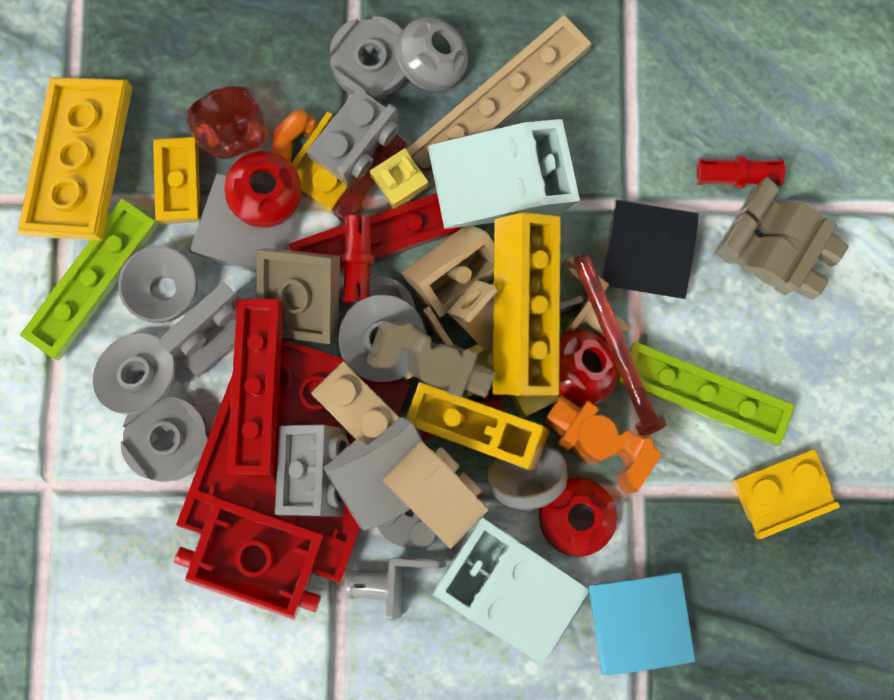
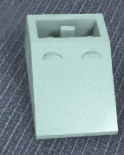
M562 119L524 122L428 146L444 229L495 223L497 218L518 213L560 215L580 201Z
M481 517L435 586L433 595L471 621L543 665L587 596L589 589Z

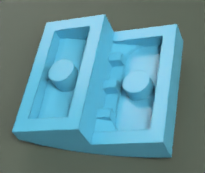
M667 573L638 579H622L589 585L602 675L630 673L695 662L681 573Z

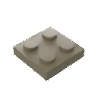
M271 248L256 250V299H279L284 302L282 338L323 344L338 342L340 256Z

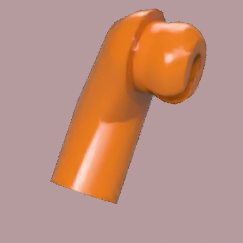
M305 110L291 112L275 128L271 152L279 154L291 162L294 140L300 134L310 136L317 127L316 117L313 114H306Z

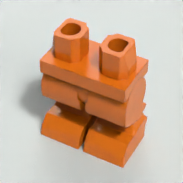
M561 396L542 423L562 436L557 445L565 451L573 448L578 458L591 466L610 456L620 457L623 461V467L616 475L618 486L626 495L638 492L662 456V453L654 446L653 440L636 435L630 430L619 435L615 424L609 418L595 415L599 409L598 407L587 401L580 409Z

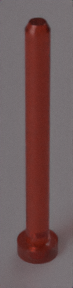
M583 253L574 257L575 268L640 420L635 425L639 436L655 433L667 426L664 415H656L590 256Z

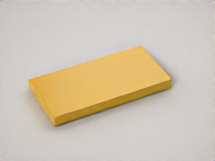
M50 77L17 230L22 235L103 241L133 88L127 80Z

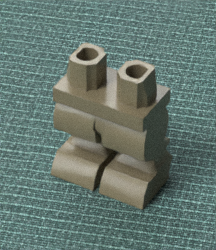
M766 177L752 188L736 215V220L730 225L714 254L722 258L726 263L740 265L744 272L753 273L758 279L775 287L774 289L783 295L794 291L809 299L817 298L822 294L829 282L828 277L812 268L817 258L833 267L843 258L849 245L832 233L837 226L836 223L827 218L823 219L806 204L792 201L778 203L775 201L774 197L779 190ZM758 230L763 234V237L760 238L755 235L754 231Z
M401 321L395 323L381 322L366 360L368 364L376 368L386 369L397 365L401 351L406 349L409 373L418 379L460 398L464 389L483 397L487 396L495 376V371L475 364L477 354L455 346L449 347L431 342L429 336L418 331L410 323Z

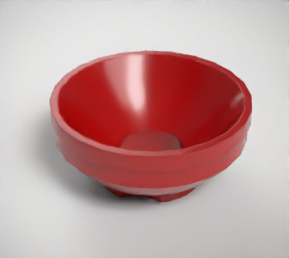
M255 151L236 160L226 176L224 186L225 198L229 209L239 220L252 227L270 228L283 224L293 216L301 202L302 186L296 169L286 158L274 152ZM258 172H268L275 178L276 186L270 193H256L250 186L252 176Z
M578 329L559 336V395L557 396L559 398L562 396L574 405L581 407L587 401L596 405L606 399L614 391L620 376L619 360L613 347L605 338L589 330ZM585 350H591L600 357L602 366L598 373L587 370L583 365L582 354Z
M567 479L564 491L546 507L539 508V525L544 538L557 551L569 556H589L600 551L613 537L617 525L616 506L612 497L602 486L589 479ZM577 504L587 505L594 515L592 525L583 531L574 529L568 521L570 509Z

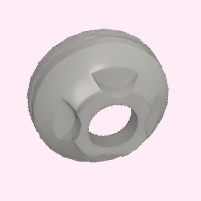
M422 17L412 21L402 30L396 42V59L400 69L413 84L424 90L433 92L448 90L462 78L467 68L468 50L463 38L453 26L441 19ZM433 35H440L449 42L450 54H442L433 47L431 41Z
M152 246L137 251L123 265L119 275L118 290L123 305L134 316L150 323H167L180 318L191 308L197 296L198 280L193 265L179 251L167 246ZM162 278L172 279L176 285L175 294L166 301L156 300L153 295L154 284Z
M544 445L536 471L495 458L489 466L488 481L492 493L499 502L511 508L530 511L546 507L564 491L567 485L568 471L562 454L556 449ZM528 487H539L543 490L540 494L523 497L520 495V492Z

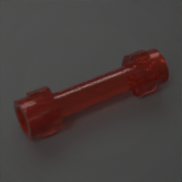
M396 135L386 147L383 145L379 146L373 157V163L366 174L357 180L348 195L342 193L331 211L336 218L346 224L345 216L358 215V218L364 211L361 204L375 185V181L370 175V170L403 150L406 143L402 138Z

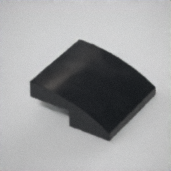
M615 199L602 279L609 284V287L685 299L694 256L699 213Z

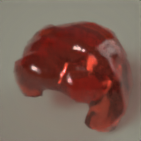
M229 86L213 90L195 101L187 109L186 120L190 133L209 155L221 159H232L261 148L267 140L268 131L264 124L262 109L246 86Z

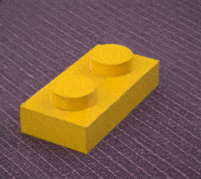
M195 137L154 139L155 220L160 225L199 222L201 218L198 141Z

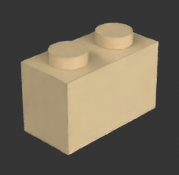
M464 226L401 273L424 307H430L434 314L441 317L447 313L475 280L487 283L494 278V242L488 232L474 226Z
M344 362L311 392L356 440L359 439L367 445L400 419Z
M420 441L382 481L451 549L480 520L488 509L476 497L481 492V489L465 473L462 472L458 477L455 475L454 472L460 466L442 448L433 453Z

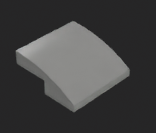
M217 173L189 252L228 267L232 265L256 274V250L263 248L284 250L296 212L286 222L275 227L258 228L245 224L232 213L227 204L224 190L226 175ZM250 183L251 188L256 193L267 194L273 191Z
M404 417L398 419L369 445L357 439L323 467L357 524L364 531L388 522L410 510L382 481L420 441L422 442L413 423Z

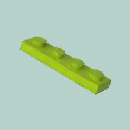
M121 198L107 217L103 241L90 240L19 335L53 359L60 361L119 281L123 265L137 251L142 250L159 227V224Z
M636 341L631 345L618 381L622 385L774 446L782 444L795 408L793 404Z

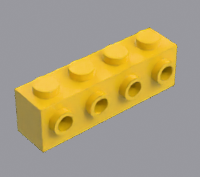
M518 213L495 219L494 286L498 291L494 295L493 371H495V376L493 379V394L559 395L560 216Z

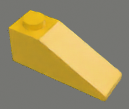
M421 382L418 384L406 417L408 421L413 423L415 428L536 471L550 431L544 426L466 398L454 396Z

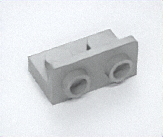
M357 88L306 151L308 157L348 186L355 177L360 179L366 174L373 163L371 156L379 146L383 145L386 147L396 136L399 130V125H397L399 123L397 108L391 104L385 108L360 88Z
M222 281L159 338L158 341L170 354L179 358L195 376H201L234 346L237 300H240V298Z
M327 425L279 426L275 515L340 517L344 515L345 503L323 467L349 446L347 430L345 428Z

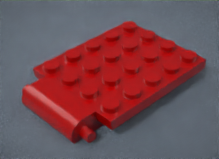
M282 338L275 476L227 474L232 390L231 376L176 523L177 527L201 535L195 551L180 546L175 555L174 563L188 568L185 582L295 620L300 608L316 613L322 596L307 591L313 574L339 584L342 583L361 529L346 504L344 505V515L342 517L275 515L279 426L327 425L344 428L311 394L342 362L346 364L344 359ZM356 374L400 417L411 382L403 379L390 382H374ZM347 431V439L350 446L356 439Z

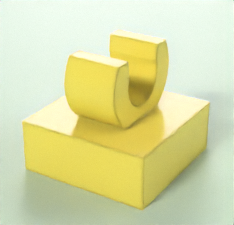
M405 148L370 170L371 177L393 209L428 188L427 179Z

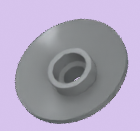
M390 295L370 296L357 302L346 313L339 329V348L346 364L359 376L374 382L394 381L404 377L409 371L406 349L401 351L397 365L386 369L373 367L366 362L374 342L373 336L378 331L382 321L388 323H395L397 321L410 323L418 331L426 335L424 324L417 311L404 300Z
M147 333L130 334L113 342L101 354L93 372V389L98 400L106 408L118 414H137L152 408L167 394L175 377L176 364L174 355L170 354L160 344L158 337ZM144 374L143 378L136 383L137 378Z

